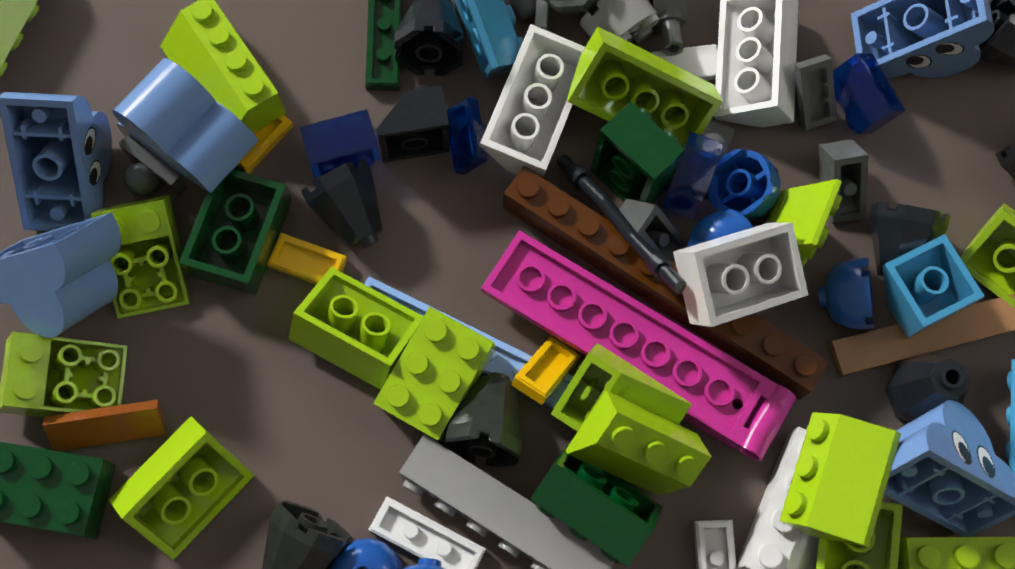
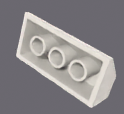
M720 0L715 88L723 102L714 114L716 120L760 128L794 122L796 84L794 64H796L798 0Z
M532 24L529 26L479 146L507 171L517 175L521 168L525 166L543 178L573 105L567 102V96L580 55L585 46Z
M797 427L786 436L736 564L737 569H816L819 538L807 535L779 521L806 435V429Z

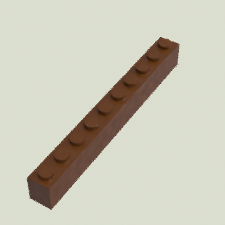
M525 166L521 168L503 194V208L746 366L776 384L787 388L795 394L797 399H802L812 391L827 367L828 360L754 313L713 327L690 324L683 293H675L662 279H656L646 268V262L625 241L609 220ZM670 260L673 263V269L677 272L676 263Z

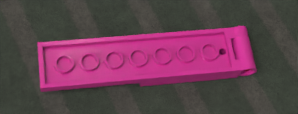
M520 230L481 287V293L587 356L596 343L608 349L692 403V406L683 418L684 420L755 461H762L797 398L787 388L764 377ZM732 403L737 404L739 409H735Z

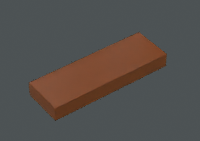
M158 399L45 416L42 425L53 451H65L166 435L167 425Z

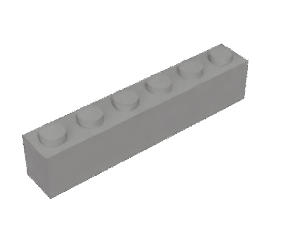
M423 434L399 471L400 476L405 479L402 485L419 497H422L425 492L435 498L437 501L434 506L452 518L455 513L460 514L469 520L466 527L485 538L487 533L499 539L498 547L514 558H517L521 553L533 562L530 565L532 569H611L614 562L607 559L601 553V548L589 540L584 541L574 536L568 529V525L561 520L544 515L539 511L536 504Z

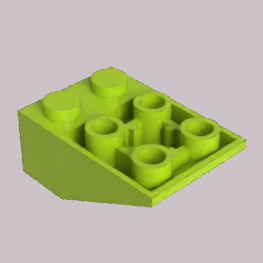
M834 179L784 189L780 192L775 206L770 210L765 224L793 222L802 267H804L807 259H812L816 249L823 246L830 228L825 225L829 217L835 215L842 200V196L837 194L842 183L841 180Z
M170 195L99 208L90 214L91 218L112 212L120 230V249L110 259L118 280V292L113 300L118 319L190 304L185 270L179 264L182 250Z
M13 331L7 338L0 383V413L51 416L121 405L128 346L63 337L46 338L37 334Z
M596 343L585 357L552 410L551 415L578 432L605 390L676 424H680L692 403Z

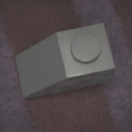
M852 139L819 144L818 177L820 182L834 179L842 181L837 193L842 196L841 203L835 215L829 217L833 224L866 218L869 155Z
M626 199L619 209L637 233L654 250L663 253L673 262H675L673 252L688 247V243L656 204Z

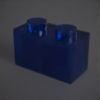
M856 53L833 70L835 101L840 103L846 113L845 120L848 126L856 131L857 134L874 133L906 111L872 53Z
M367 109L300 127L314 178L323 176L350 162H353L354 166L358 168V160L363 158L366 159L369 166L373 165L375 161L381 160L378 143Z
M690 131L684 146V153L671 180L662 208L696 220L721 157L722 142Z

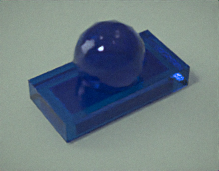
M470 96L447 110L454 172L461 175L488 161V153L479 146L487 126L481 123L478 100Z

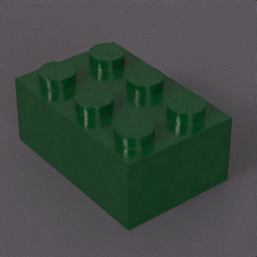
M630 101L600 129L590 172L623 202L626 199L653 204L668 190L684 149L675 135L670 132H664L655 124L652 115L647 110L636 107Z
M232 169L211 193L208 191L206 193L179 261V264L186 273L195 278L256 296L267 268V262L274 249L292 201L287 186Z
M0 442V523L97 540L116 465L101 458Z
M566 447L553 463L530 499L536 503L537 508L544 515L550 518L556 517L568 525V529L574 536L584 541L589 540L601 548V553L607 559L614 563L621 562L628 567L654 531L663 506L625 480L568 455Z

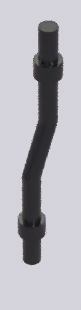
M566 154L561 155L557 159V164L567 174L568 181L577 190H583L601 209L625 241L646 262V268L656 279H662L675 293L682 292L687 284L673 269V263L663 253H657L637 233L612 200L592 181V175L582 165H577Z

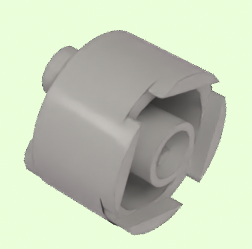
M599 0L596 3L598 6L596 13L591 16L587 12L581 19L580 26L590 38L598 26L630 43L635 40L637 44H640L653 33L651 28L660 19L658 13L648 0Z

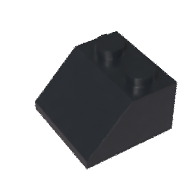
M421 85L414 90L406 91L378 126L377 135L383 163L450 152L449 122L442 86Z

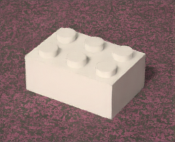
M793 222L766 223L673 252L677 272L687 284L682 293L690 324L713 327L809 295Z

